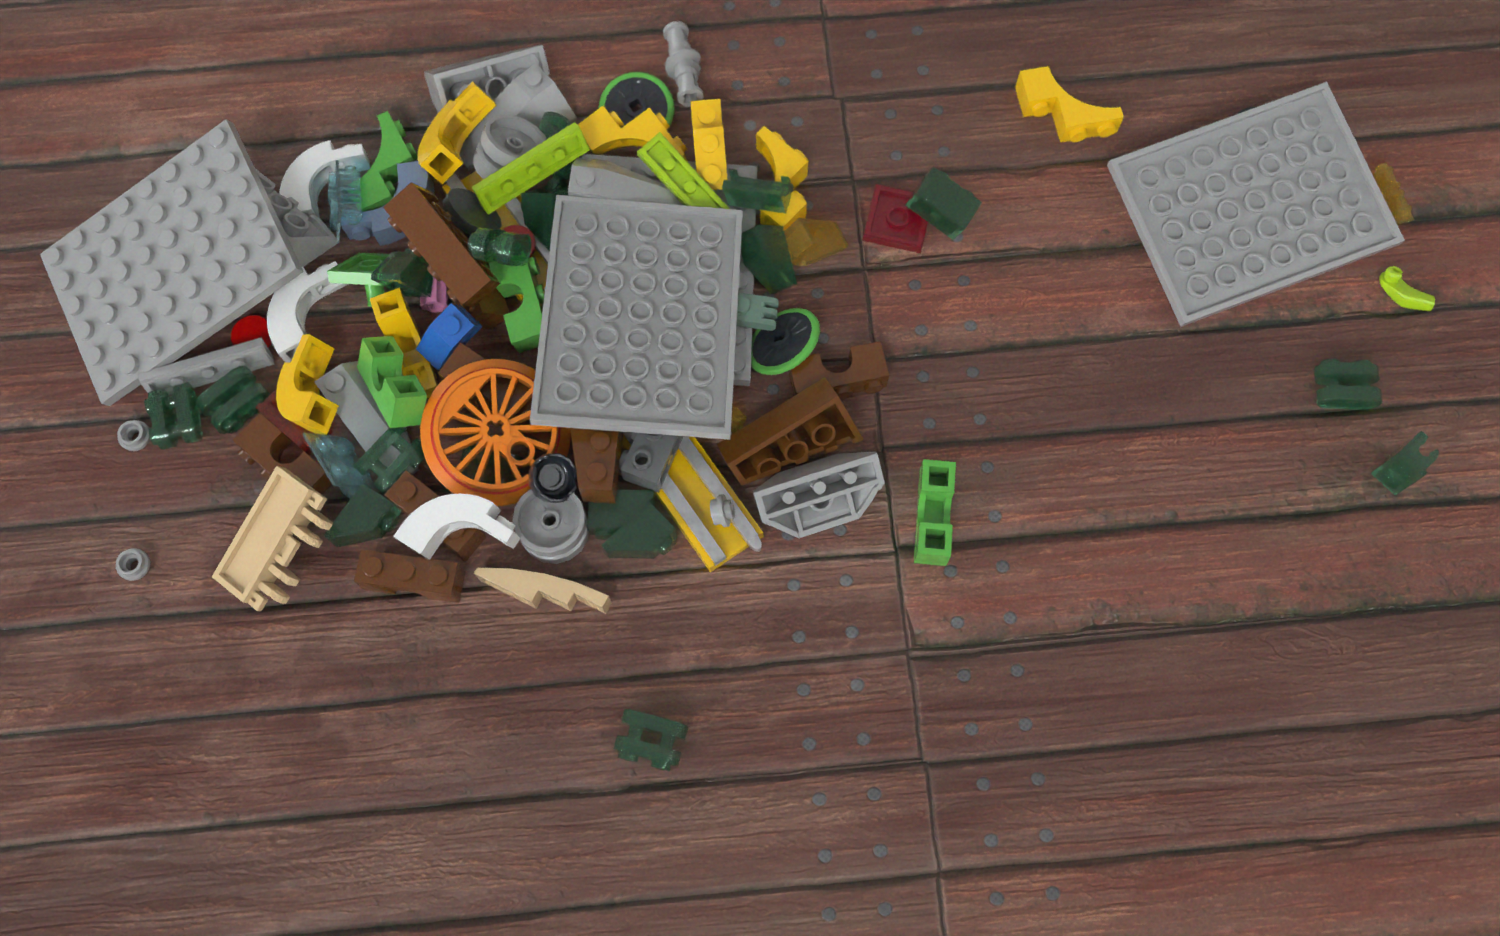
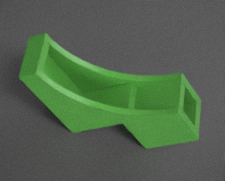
M388 111L377 115L381 126L382 141L375 162L366 174L346 187L358 212L371 211L386 205L396 193L392 184L398 182L397 164L414 162L418 159L411 142L405 144L402 139L407 135L399 119L393 122Z

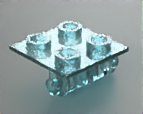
M335 160V172H329L328 205H330L329 230L335 232V237L338 239L337 244H339L341 221H347L349 225H358L363 218L362 198L360 196V172L352 165L339 169V160Z
M302 434L332 485L339 486L344 496H348L349 499H355L360 496L361 488L376 487L370 478L369 470L360 462L354 452L353 444L348 439L331 435Z

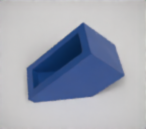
M450 303L429 325L416 350L433 367L440 371L459 343L466 345L483 326L462 305L458 306L455 303Z

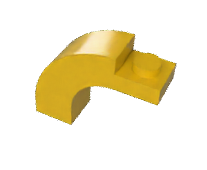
M473 81L454 101L450 99L439 111L426 130L418 148L417 158L420 166L442 185L463 164L460 150L467 136L496 106L495 101Z
M400 288L370 298L376 321L384 336H393L404 354L402 375H416L427 394V398H429L438 386L437 376L433 366L416 350L422 336Z
M303 334L292 361L284 363L281 369L276 390L277 407L285 419L315 434L327 435L339 405L320 396V389L315 384V381L324 375L335 348L310 334Z

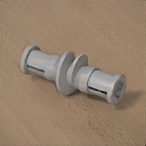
M675 21L669 23L663 29L664 39L668 41L669 57L665 62V71L668 76L675 79L678 85V102L686 107H691L690 101L703 100L704 97L703 91L697 82L701 70L699 65L701 56L697 50L691 48L688 42L689 30L687 25L683 22Z

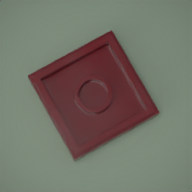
M876 184L862 241L921 254L934 196Z

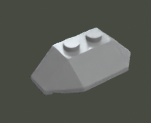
M877 452L841 453L779 472L753 490L762 523L771 525L797 538H802L859 519L874 499L878 490L883 487L885 481Z

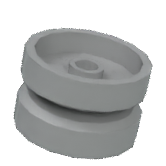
M512 115L491 117L484 126L481 141L478 143L474 153L473 165L475 170L485 179L547 140L546 136L537 126L525 119Z
M530 489L521 496L514 508L513 524L516 526L514 528L515 533L521 538L520 542L528 553L543 563L558 564L569 561L582 551L588 541L590 531L588 517L582 502L574 492L567 501L548 503L536 497Z

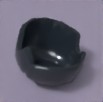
M560 453L544 454L531 465L528 473V485L533 494L544 502L560 503L567 501L578 487L576 468L571 459Z

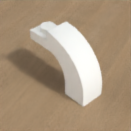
M330 140L319 143L303 152L289 166L283 177L279 194L286 198H294L299 202L297 208L308 217L314 214L320 219L317 203L322 188L336 177L370 169L369 158L362 144L345 145L342 148L335 149Z
M336 261L320 266L310 275L302 267L303 273L274 292L268 307L267 327L270 339L277 353L285 362L292 361L302 335L307 334L305 319L312 305L321 298L348 285L329 283L327 271L338 265Z
M449 494L424 503L405 519L393 536L429 560L448 535L463 528L483 530L512 549L515 548L521 539L513 531L516 526L502 516H498L501 510L493 502L471 494Z

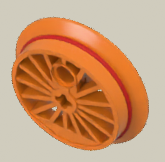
M505 359L480 360L453 371L432 392L422 415L420 428L421 446L432 473L453 494L479 496L493 502L496 506L516 504L521 496L531 489L528 485V474L522 477L518 468H526L534 463L535 448L545 451L546 454L560 453L567 457L571 440L570 428L517 425L530 419L531 410L519 416H514L533 396L536 371L533 368ZM497 377L511 379L500 410H498ZM489 380L491 383V411L480 391ZM517 382L529 387L530 389L507 412ZM475 395L484 414L469 402ZM465 407L476 418H478V420L460 414L459 412ZM452 419L475 426L445 428ZM500 424L503 425L501 428L503 435L501 437L496 434L493 437L489 436L490 425L495 427ZM552 431L550 445L521 434ZM475 435L444 450L442 448L440 436ZM478 443L456 468L447 459V456ZM519 444L527 446L530 451L529 456L521 461L514 459L511 455L512 448ZM486 448L474 480L463 475L461 472ZM494 451L495 484L482 483L481 479L491 452ZM500 456L508 462L516 479L515 481L502 484Z

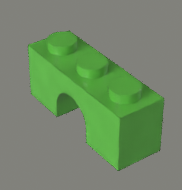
M520 248L488 259L490 270L500 282L496 288L504 298L515 294L523 295L521 306L517 310L503 315L511 344L519 353L537 348L539 346L545 288L543 284L538 285L536 275L540 274V269L535 257H529L524 248Z
M394 337L362 338L357 369L389 428L421 425L427 394L416 375H402L404 354Z
M923 459L919 470L914 563L946 566L951 557L953 525L950 524V510L955 489L956 462Z

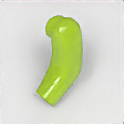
M1391 266L1380 274L1379 283L1381 287L1399 306L1422 311H1431L1433 309L1435 297L1416 290L1401 279L1402 270L1400 268Z

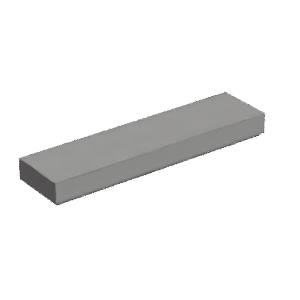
M261 337L158 367L148 372L138 373L140 384L154 400L273 365L274 358Z

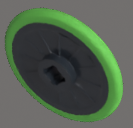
M643 72L626 73L611 81L604 89L598 107L599 109L604 106L608 113L614 110L624 126L649 107L655 115L660 112L669 126L674 116V100L668 87L657 77ZM640 105L642 110L640 109L639 111H636V113H633L631 108Z
M801 308L787 309L777 313V318L774 319L776 321L775 330L757 329L752 336L751 367L761 374L777 375L787 372L802 363L815 348L820 335L819 321L812 312Z

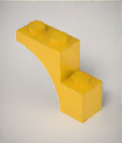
M1049 66L1023 70L1019 73L1015 89L1023 117H1040L1052 112L1060 142H1079L1089 137H1108L1117 133L1124 118L1121 107H1097L1075 99L1058 85L1051 74Z
M720 99L690 101L696 172L712 190L728 189Z
M604 106L578 124L588 147L594 155H602L610 150L621 147H643L660 132L687 161L684 154L687 148L678 136L672 138L667 131L670 126L660 112L655 115L650 107L625 126L614 110L608 113Z
M763 126L756 133V149L769 163L773 171L775 184L770 197L760 209V223L783 241L806 218L807 202L794 189L808 176V160L800 150H794L786 144L780 134L771 132Z

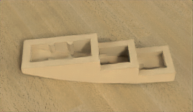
M477 568L474 572L481 582L536 609L542 598L569 611H572L577 600L605 614L612 604L610 597L604 593L580 583L545 573L511 568Z

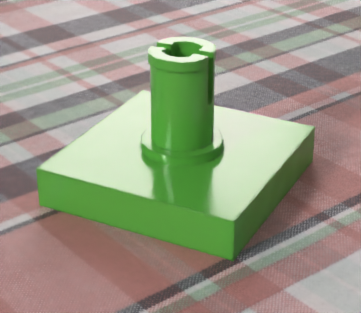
M358 253L329 269L327 274L329 283L365 285L367 305L372 307L370 298L384 294V285L409 271L415 265L413 255Z

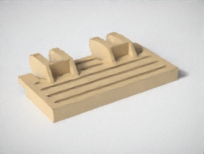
M276 466L212 578L240 601L248 603L256 611H262L268 601L259 592L260 590L273 600L286 604L290 598L289 595L274 584V582L279 578L287 585L297 586L300 581L298 576L286 568L301 545L292 535L295 534L313 547H320L323 542L322 539L310 531L307 526L311 521L321 529L330 530L333 523L319 512L327 498L288 469Z

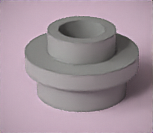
M139 420L123 423L117 433L119 444L129 451L143 449L151 439L150 428ZM139 433V436L132 441L133 435Z
M724 494L718 495L717 499L710 500V513L714 525L730 526L731 519H735V509L732 500H727Z
M132 548L125 550L116 559L117 573L129 581L141 579L150 568L149 556L140 549ZM134 561H138L137 567L131 570V564Z

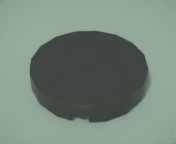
M462 188L451 189L443 200L444 211L446 213L448 210L453 215L451 217L453 223L462 231L475 238L483 239L484 236H488V239H492L502 227L497 211L495 210L488 215L483 210L475 193Z

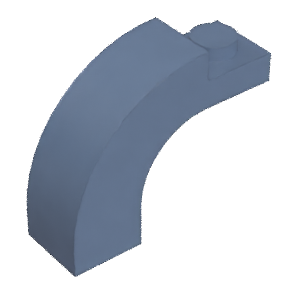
M418 161L397 164L398 188L394 197L411 182L434 193L433 176L420 166ZM383 207L371 211L340 215L341 226L349 240H366L371 236H375L379 245L382 246L406 237L403 232H397L387 220L390 215Z

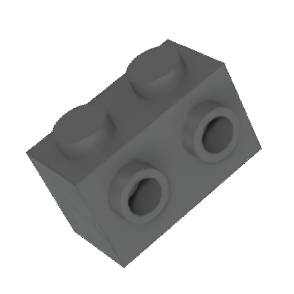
M632 432L631 439H633L630 450L625 449L619 461L623 480L659 493L683 436Z

